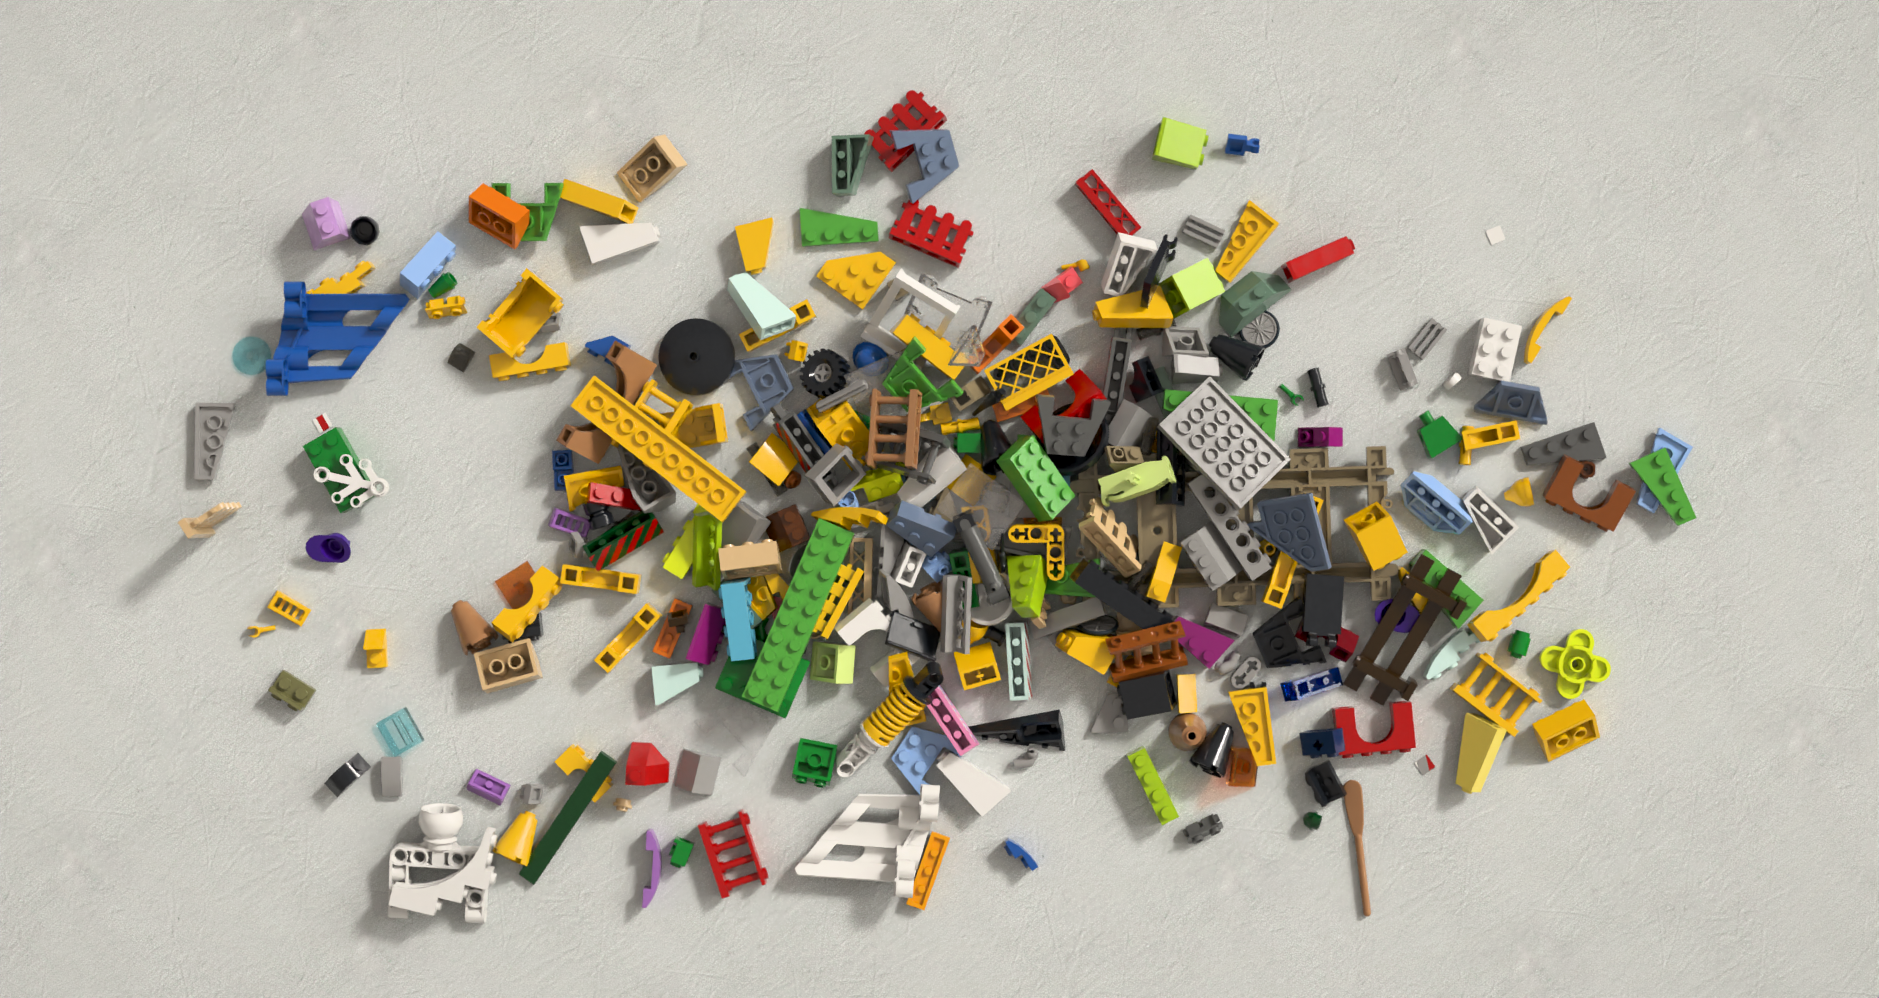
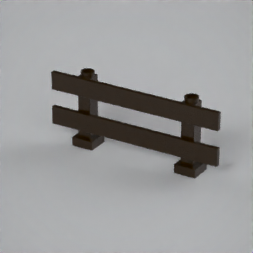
M1421 553L1409 574L1406 573L1403 576L1400 589L1360 656L1356 655L1352 662L1353 667L1343 685L1357 692L1366 675H1369L1379 680L1378 685L1370 696L1371 700L1384 706L1391 692L1395 689L1399 691L1401 698L1409 701L1418 684L1411 677H1408L1406 680L1401 676L1442 608L1444 607L1449 610L1450 616L1456 620L1460 617L1467 602L1465 598L1459 595L1456 599L1450 595L1462 575L1447 568L1436 588L1427 584L1423 580L1435 561ZM1418 593L1429 600L1390 665L1385 669L1374 662L1414 595Z

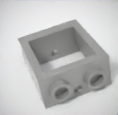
M837 443L804 475L821 498L833 506L866 475L862 469L863 465L861 462L853 458L852 450L846 445L843 447ZM844 457L853 470L831 491L822 477Z

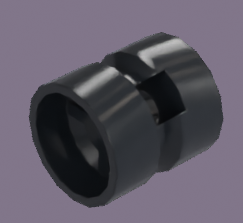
M593 503L582 505L586 516H590L588 522L592 531L615 523L612 512H608L610 506Z

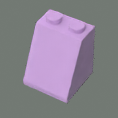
M326 197L311 202L303 211L302 216L314 250L351 238L338 201Z

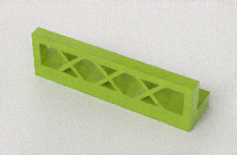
M708 511L694 514L692 585L696 588L708 585L717 591L720 588L721 581L718 549L722 545V522Z

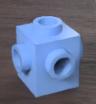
M938 551L932 557L927 555L922 564L924 570L937 583L943 578V575H947L952 570L951 563L949 562L950 557L945 551L942 553Z

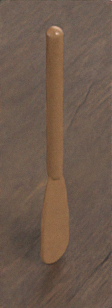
M1349 780L1343 786L1347 793L1344 796L1350 828L1355 838L1363 914L1368 917L1371 915L1362 841L1364 827L1363 794L1361 784L1356 780Z

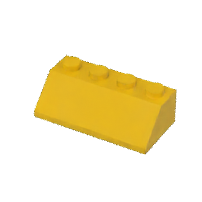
M912 313L910 316L904 314L889 332L906 345L915 336L926 348L925 353L920 356L947 377L955 380L968 362L965 359L966 355L959 349L954 351L950 348L951 343L945 338H937L934 335L936 332L928 325L925 328L920 325L919 322L921 320Z

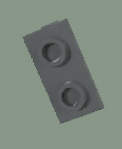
M1211 814L1201 819L1202 827L1199 826L1198 822H1194L1186 826V829L1182 831L1185 837L1190 836L1187 838L1189 844H1197L1203 841L1204 837L1208 835L1214 836L1221 832L1223 824L1222 822L1217 823L1220 821L1217 814Z

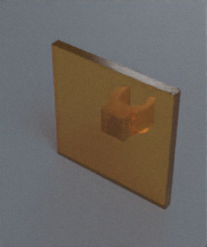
M528 561L495 581L512 609L525 606L532 598L533 586L530 578L535 572Z

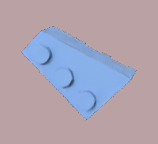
M437 231L400 272V286L418 299L433 279L442 272L445 264L453 260L456 255V245Z

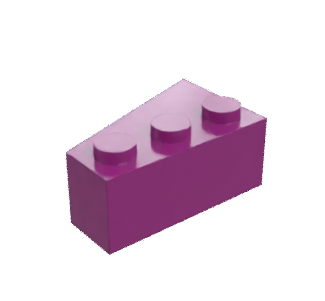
M1176 616L1173 619L1174 622L1181 621L1186 637L1179 638L1178 642L1208 669L1214 665L1235 641L1182 617Z

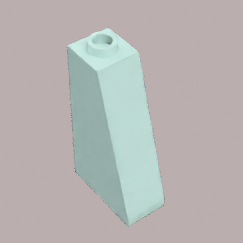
M748 273L736 274L729 278L727 291L760 340L794 328L796 315Z

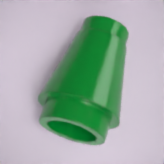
M450 272L443 273L428 291L433 298H436L455 289L458 283Z

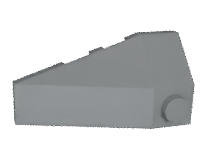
M619 444L618 452L631 494L644 513L660 512L676 502V491L670 483L655 470L646 467L642 460Z
M883 524L881 527L879 569H883L890 575L904 543V538ZM878 572L877 598H881L882 589Z

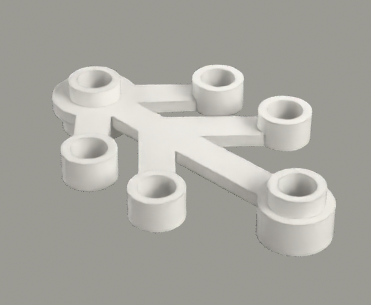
M348 454L340 457V463L346 467L351 477L331 473L326 467L316 468L313 474L318 482L331 480L349 484L348 487L340 492L332 494L331 500L336 504L342 503L345 497L361 487L368 490L360 496L351 498L350 504L354 508L361 507L363 502L372 496L383 497L389 491L388 482L383 478L377 477L371 467V461L366 458L359 461V467L366 472L370 481L362 479L352 463L353 458ZM345 456L349 458V462L347 464L343 462V458ZM363 461L368 462V466L366 468L362 466ZM322 471L326 472L325 478L320 477ZM378 484H382L383 489L381 491L377 490ZM336 494L341 496L340 501L335 500ZM358 498L360 501L359 505L357 506L353 503L354 499Z

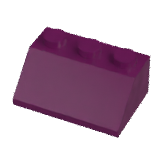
M711 603L704 605L686 656L687 660L706 665L716 661L718 656L716 648L718 643L722 644L725 636L722 631L724 625L726 626L725 618H722L720 606Z

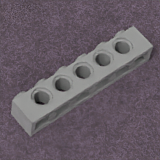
M1203 474L1188 482L1187 486L1248 578L1253 581L1271 569L1269 565L1271 563L1270 558L1266 553L1262 554L1259 549L1261 547L1256 537L1252 538L1248 533L1250 531L1249 526L1245 521H1240L1237 516L1240 514L1233 505L1230 506L1222 493ZM1207 487H1211L1214 490V495L1211 498H1207L1204 494V490ZM1218 503H1222L1225 507L1222 514H1218L1215 511V506ZM1229 519L1235 521V528L1233 530L1226 528V521ZM1240 535L1246 538V543L1243 546H1238L1236 543V539ZM1251 551L1257 555L1256 560L1252 563L1247 560V554Z

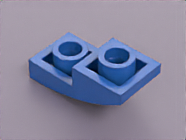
M572 450L552 451L555 491L566 490L564 476L574 474Z
M1009 838L1005 839L1006 845L1004 848L1009 856L1013 855L1016 859L1022 855L1021 861L1026 869L1030 867L1033 871L1038 868L1034 858L1021 845Z

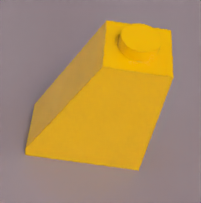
M772 217L735 226L745 270L747 273L751 272V275L760 274L762 269H766L774 226Z

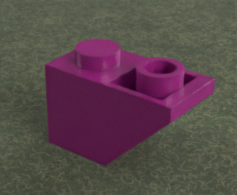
M1298 428V447H1343V428Z

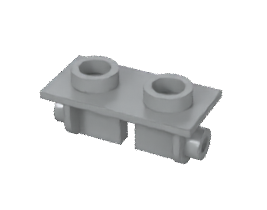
M1405 348L1387 354L1400 390L1418 384Z

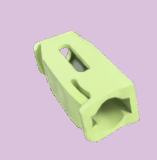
M1163 456L1161 461L1144 462L1098 479L1101 485V501L1106 507L1110 506V501L1115 503L1127 501L1158 490L1169 482L1172 484L1176 483L1175 475L1167 456Z

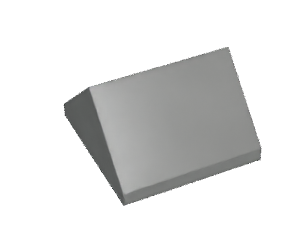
M1172 326L1163 328L1162 356L1173 357L1174 354L1208 357L1209 352L1200 328Z
M684 749L675 786L691 793L712 795L721 757Z

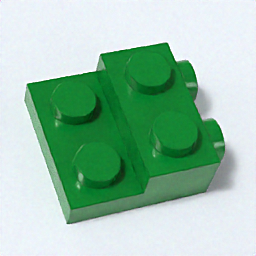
M800 738L792 778L795 779V782L800 784H806L807 781L813 782L814 786L819 788H825L826 785L830 786L838 745Z

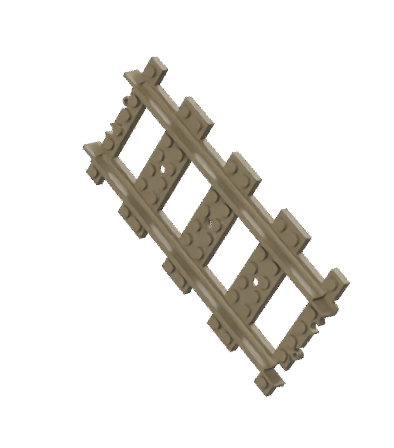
M1386 446L1366 447V466L1329 467L1328 448L1289 449V458L1291 459L1289 461V469H1281L1261 489L1290 488V496L1312 493L1313 496L1324 500L1318 517L1332 566L1330 569L1311 572L1297 563L1291 581L1294 599L1300 596L1303 602L1305 574L1344 576V582H1370L1371 601L1391 599L1390 576L1398 574V566L1396 564L1388 563L1383 568L1373 571L1366 562L1332 563L1330 486L1367 485L1368 506L1378 502L1383 508L1389 509L1392 507L1393 502L1390 499L1384 500L1388 494L1387 481H1376V475L1394 474L1393 468H1387ZM1142 454L1144 462L1156 461L1157 454ZM1097 462L1088 470L1079 473L1078 481L1070 483L1073 493H1079V505L1076 507V510L1084 512L1083 518L1076 519L1078 523L1088 519L1086 515L1090 512L1091 508L1089 501L1097 498L1098 494H1101V485L1098 479L1108 476L1098 475ZM1185 472V491H1191L1187 483L1199 476V473ZM1207 487L1204 491H1212L1213 488ZM1156 490L1136 497L1139 563L1142 565L1141 571L1126 578L1119 571H1109L1115 575L1114 579L1116 581L1123 580L1130 586L1129 590L1140 589V593L1144 596L1163 541L1177 545L1176 506L1156 505ZM1253 497L1238 510L1240 514L1237 516L1241 522L1245 521L1247 524L1254 522ZM1218 503L1215 506V511L1218 514H1222L1225 507L1222 503ZM1229 519L1226 521V528L1231 530V526L1235 525V521ZM1159 527L1161 530L1160 534H1154L1153 529ZM1250 529V531H1248V533H1249L1250 536L1253 538V537H1254V531H1253L1252 529ZM1080 530V543L1084 546V549L1078 548L1076 555L1080 558L1085 556L1084 559L1087 561L1100 559V550ZM1243 535L1237 537V545H1245L1246 538ZM1253 551L1247 554V560L1251 563L1255 561V552ZM1177 563L1165 603L1147 596L1143 599L1147 602L1152 600L1159 606L1158 608L1179 607V588L1208 586L1196 568L1178 569ZM1270 565L1271 569L1253 581L1248 578L1244 570L1240 571L1232 579L1216 589L1217 606L1256 605V585H1267L1274 565ZM1082 596V602L1095 597Z

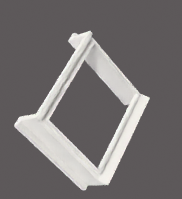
M902 268L860 336L868 342L878 345L897 360L907 345L879 326L901 288L946 315L934 334L939 339L960 308L959 305L956 306L906 275ZM919 356L912 362L921 371L927 360Z

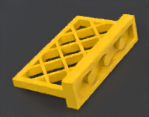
M1052 333L984 370L994 390L998 388L995 382L1000 383L999 389L1002 384L1013 387L1011 395L1001 400L1005 411L1074 374ZM1048 339L1051 340L1054 346L1052 353L1041 351L1043 342ZM1040 344L1039 349H1034L1035 346ZM1033 350L1038 352L1035 363L1024 360L1026 351ZM1040 353L1051 356L1048 367L1037 364ZM1023 354L1022 359L1017 358V356ZM1053 356L1060 358L1064 366L1058 370L1050 368ZM1016 359L1021 361L1018 372L1007 369L1010 360ZM1023 362L1034 365L1031 376L1020 373ZM1006 363L1005 368L999 367L1002 364ZM1036 366L1047 369L1045 377L1041 379L1033 377ZM995 368L1004 370L1001 381L993 379L989 372ZM1006 371L1017 374L1014 385L1003 382ZM1019 375L1030 378L1028 386L1025 388L1016 386ZM1032 379L1037 380L1036 382L1031 384ZM1015 388L1021 389L1014 393Z

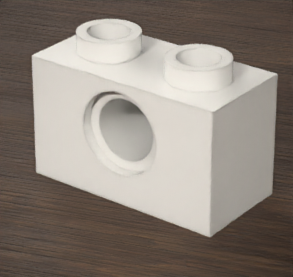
M904 541L890 576L896 582L912 588L926 553Z

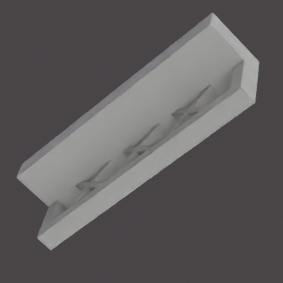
M961 574L943 575L941 652L956 651L962 654H970L971 577ZM963 581H965V590L963 589Z

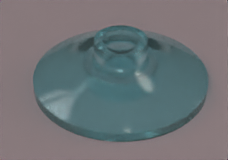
M246 337L235 345L232 356L233 362L241 372L248 375H256L266 369V360L271 359V350L264 340L258 337ZM249 352L253 353V357L251 359L247 357V354Z

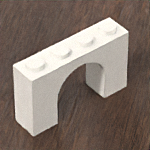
M869 597L834 628L850 646L870 630L881 629L888 632L891 617L889 614L885 616L882 612L884 608L877 600L873 602ZM890 647L888 653L870 667L872 673L884 687L889 685L888 656L904 653V651ZM908 653L911 665L920 659V657Z

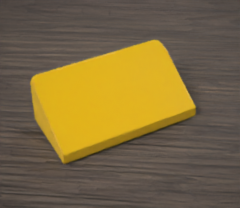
M1176 674L1178 713L1197 712L1196 674Z

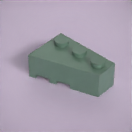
M870 134L832 136V194L836 196L856 195L874 139L873 136Z

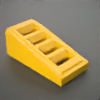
M279 590L275 592L267 605V608L299 626L303 625L311 609ZM282 598V602L278 607H276L275 604L277 603L278 599ZM288 601L290 604L284 612L282 608ZM293 605H295V611L292 615H289L288 613L292 609ZM299 610H304L300 618L296 619L295 617Z

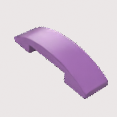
M648 829L646 834V850L653 851L651 886L643 888L642 908H646L653 899L660 882L662 870L661 849L653 829Z

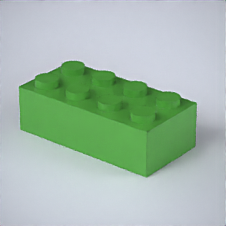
M1034 435L1020 437L997 460V463L1038 522L1053 520L1075 497V494Z

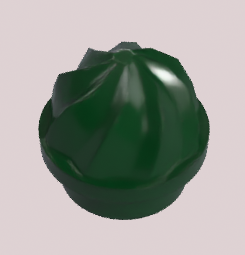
M1318 812L1306 813L1303 817L1304 825L1309 830L1319 829L1322 816L1318 815Z

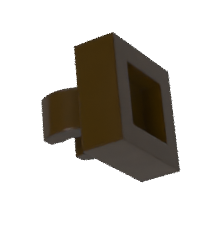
M687 609L668 613L669 627L676 626L677 634L685 632L684 624H689Z

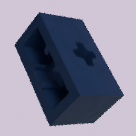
M1342 728L1307 730L1299 733L1303 756L1310 755V758L1313 759L1327 754L1329 758L1339 756L1338 753L1346 751Z

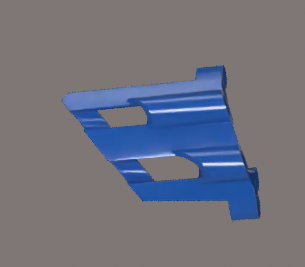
M285 281L284 314L281 323L280 340L273 359L266 360L267 396H288L289 383L351 379L367 356L384 337L399 313L410 300L406 294H307L305 281ZM351 310H382L371 326H343L342 324L344 316ZM323 350H352L341 366H309L308 359Z

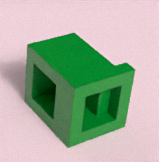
M677 836L674 840L677 845L673 844L669 853L672 856L670 864L681 868V866H686L695 843Z

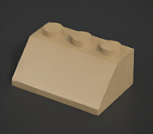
M772 539L762 540L761 543L756 544L745 542L741 546L728 544L718 549L720 570L725 581L782 573L778 544Z
M530 638L474 653L482 690L487 694L543 678L539 660Z

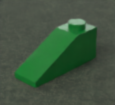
M967 548L953 549L949 553L953 574H961L972 578ZM963 581V589H964V590H965V581ZM972 581L971 608L979 607L980 603L978 585L973 584Z

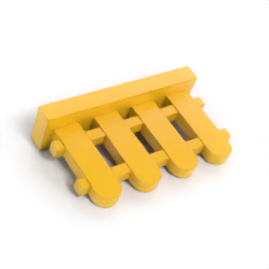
M849 563L847 567L842 564L838 576L841 578L838 583L834 582L830 592L831 596L826 601L813 631L814 633L817 631L822 632L820 637L826 640L829 638L864 573L860 568H857L856 571L852 570V565ZM844 580L849 581L847 588L842 586ZM835 597L840 598L837 605L833 603ZM826 614L831 615L828 622L823 620Z

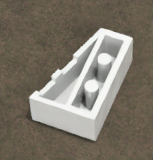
M1118 232L1101 282L1103 293L1113 296L1124 295L1135 281L1141 269L1145 268L1150 257L1157 252L1158 249L1155 241Z
M1476 485L1462 498L1492 555L1519 528L1518 525Z

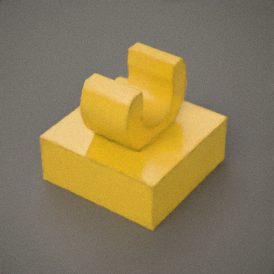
M795 340L786 343L787 346H790L789 353H784V355L788 359L803 362L806 358L808 344Z

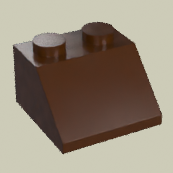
M797 504L766 516L771 521L766 532L769 539L777 542L779 553L810 540V534Z

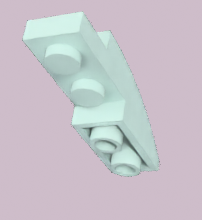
M1464 629L1458 630L1434 653L1426 666L1423 677L1427 680L1437 679L1442 675L1440 672L1446 668L1450 670L1458 665L1457 661L1461 659L1457 652L1463 653L1470 648L1469 645L1471 643H1479L1481 641L1472 631L1467 633Z

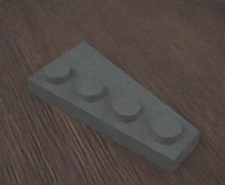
M1595 422L1520 447L1526 465L1557 463L1561 461L1564 454L1577 461L1607 458Z
M1061 526L1064 530V559L1072 526ZM992 527L988 548L1000 550L1001 533H1004V551L1023 556L1041 555L1046 560V543H1015L1008 536V529L1010 527ZM1016 528L1014 532H1011V535H1014L1015 538H1018L1019 535H1025L1024 539H1028V528H1024L1025 532H1019V529ZM1038 528L1032 529L1030 533L1031 537L1035 539L1039 538L1042 534ZM1054 528V531L1050 532L1054 537V542L1050 541L1049 544H1061V541L1057 542V535L1061 534V532ZM1053 547L1050 550L1052 557L1056 558L1061 554V550L1058 547ZM1050 560L1049 562L1061 563V560L1057 562Z

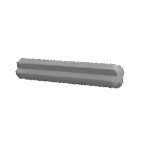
M862 379L818 401L816 408L819 412H824L867 390L868 384Z

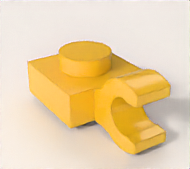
M948 402L929 406L930 412L921 414L920 423L932 420L933 425L952 421Z

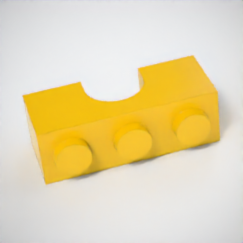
M572 744L555 763L569 775L575 769H582L587 772L594 760H589L584 755L585 751L579 745L575 746ZM609 775L593 797L592 801L594 803L613 786L611 783L612 778Z

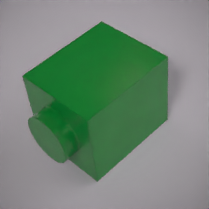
M957 433V437H954V449H957V453H981V433Z

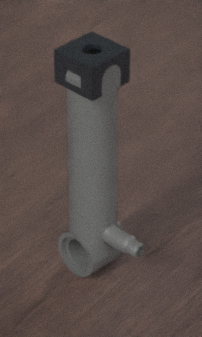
M969 509L953 516V523L964 541L991 604L994 605L1010 598L1008 588L1000 576L976 524L972 510Z

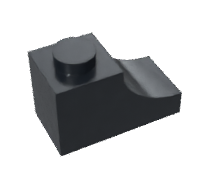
M1149 356L1132 362L1134 379L1129 387L1136 403L1164 391Z

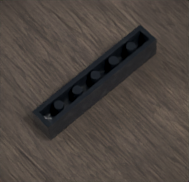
M1083 558L1069 576L1080 587L1142 629L1174 622L1172 619L1174 616L1165 609L1163 612L1158 609L1159 606L1155 602L1144 600L1145 596L1139 591L1134 590L1132 592L1129 590L1130 586L1121 579L1119 582L1114 579L1115 575L1108 570L1104 572L1100 570V565L1092 559L1087 561Z

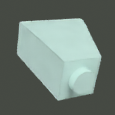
M698 662L652 666L655 705H660L701 681V677H704L703 665H699Z

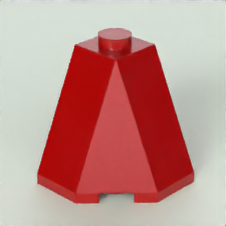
M632 742L626 764L625 785L647 786L669 782V761L662 756L652 743Z

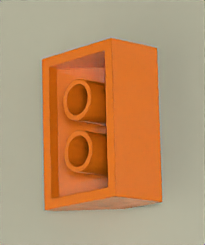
M483 183L469 195V223L511 248L516 249L529 225L530 210Z

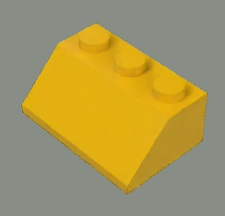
M1584 699L1532 724L1536 739L1548 762L1600 738L1595 714Z

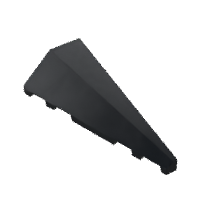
M1060 709L968 726L973 735L981 736L982 740L995 738L999 739V742L1024 746L1038 744L1042 745V748L1045 749L1048 746L1059 747V751H1065L1064 725Z

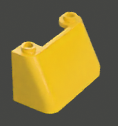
M527 268L520 275L522 282L518 281L516 283L517 286L493 314L490 313L488 317L491 319L482 320L477 326L482 333L512 358L516 356L521 357L526 351L525 346L553 313H558L564 306L562 303L563 298Z

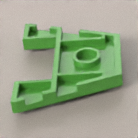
M492 183V188L511 199V183ZM544 183V203H518L530 210L529 225L521 241H547L564 183Z
M915 336L882 383L893 397H907V395H910V389L919 390L922 393L921 408L929 406L931 403L946 401L948 398L959 397L963 394V390L953 379L936 389L912 362L926 351V348ZM900 404L908 412L909 406Z

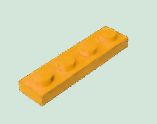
M934 831L931 832L914 880L913 898H908L907 905L925 910L950 837Z

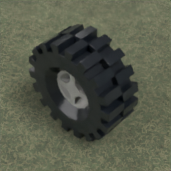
M830 349L813 351L814 355L809 354L807 356L809 360H804L802 363L805 367L800 368V372L803 373V375H800V380L804 381L801 384L806 388L807 392L818 398L824 399L844 389L845 384L849 385L850 383L847 377H851V372L847 371L851 369L850 365L847 364L848 361Z

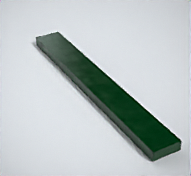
M603 751L598 754L531 854L528 866H523L519 872L520 876L533 885L536 884L616 765V760Z

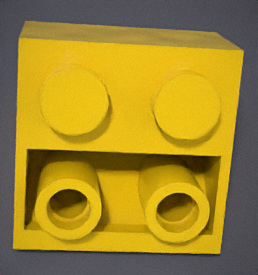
M990 642L970 647V654L953 652L964 691L1001 680Z

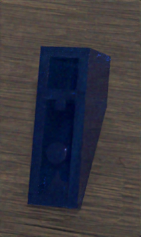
M1334 667L1282 682L1280 685L1286 702L1301 700L1343 686L1339 667Z

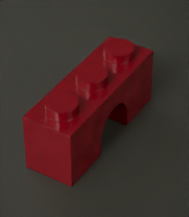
M1301 619L1295 637L1306 642L1307 632H1301ZM1341 627V634H1335L1336 647L1331 648L1329 654L1346 663L1354 653L1360 636Z

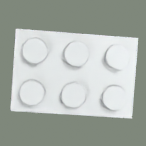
M1489 318L1480 319L1467 375L1496 382L1501 380L1510 382L1522 326Z

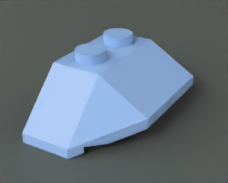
M1413 471L1401 483L1404 506L1433 531L1460 535L1472 523V519L1462 500L1432 475Z

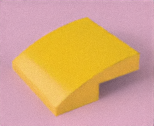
M773 433L767 437L749 461L751 465L777 486H780L798 462L787 445Z

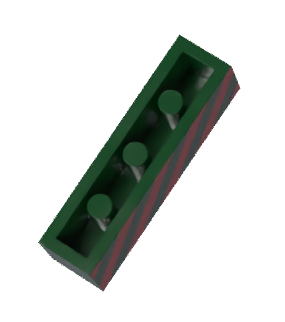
M640 511L583 545V548L596 570L600 571L664 533L653 512L644 513Z

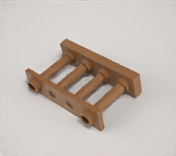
M872 389V394L869 396V404L871 406L868 451L865 453L867 465L871 468H876L877 461L903 462L908 469L917 470L922 393L917 389H910V395H907V397L881 396L879 390ZM881 404H906L909 406L906 416L880 415ZM879 423L906 424L907 433L904 435L879 434ZM878 442L904 443L906 445V452L903 454H877Z

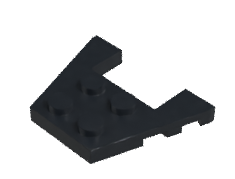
M1300 596L1253 632L1267 668L1327 662L1320 645L1301 652L1292 632L1289 621L1302 616L1303 602Z

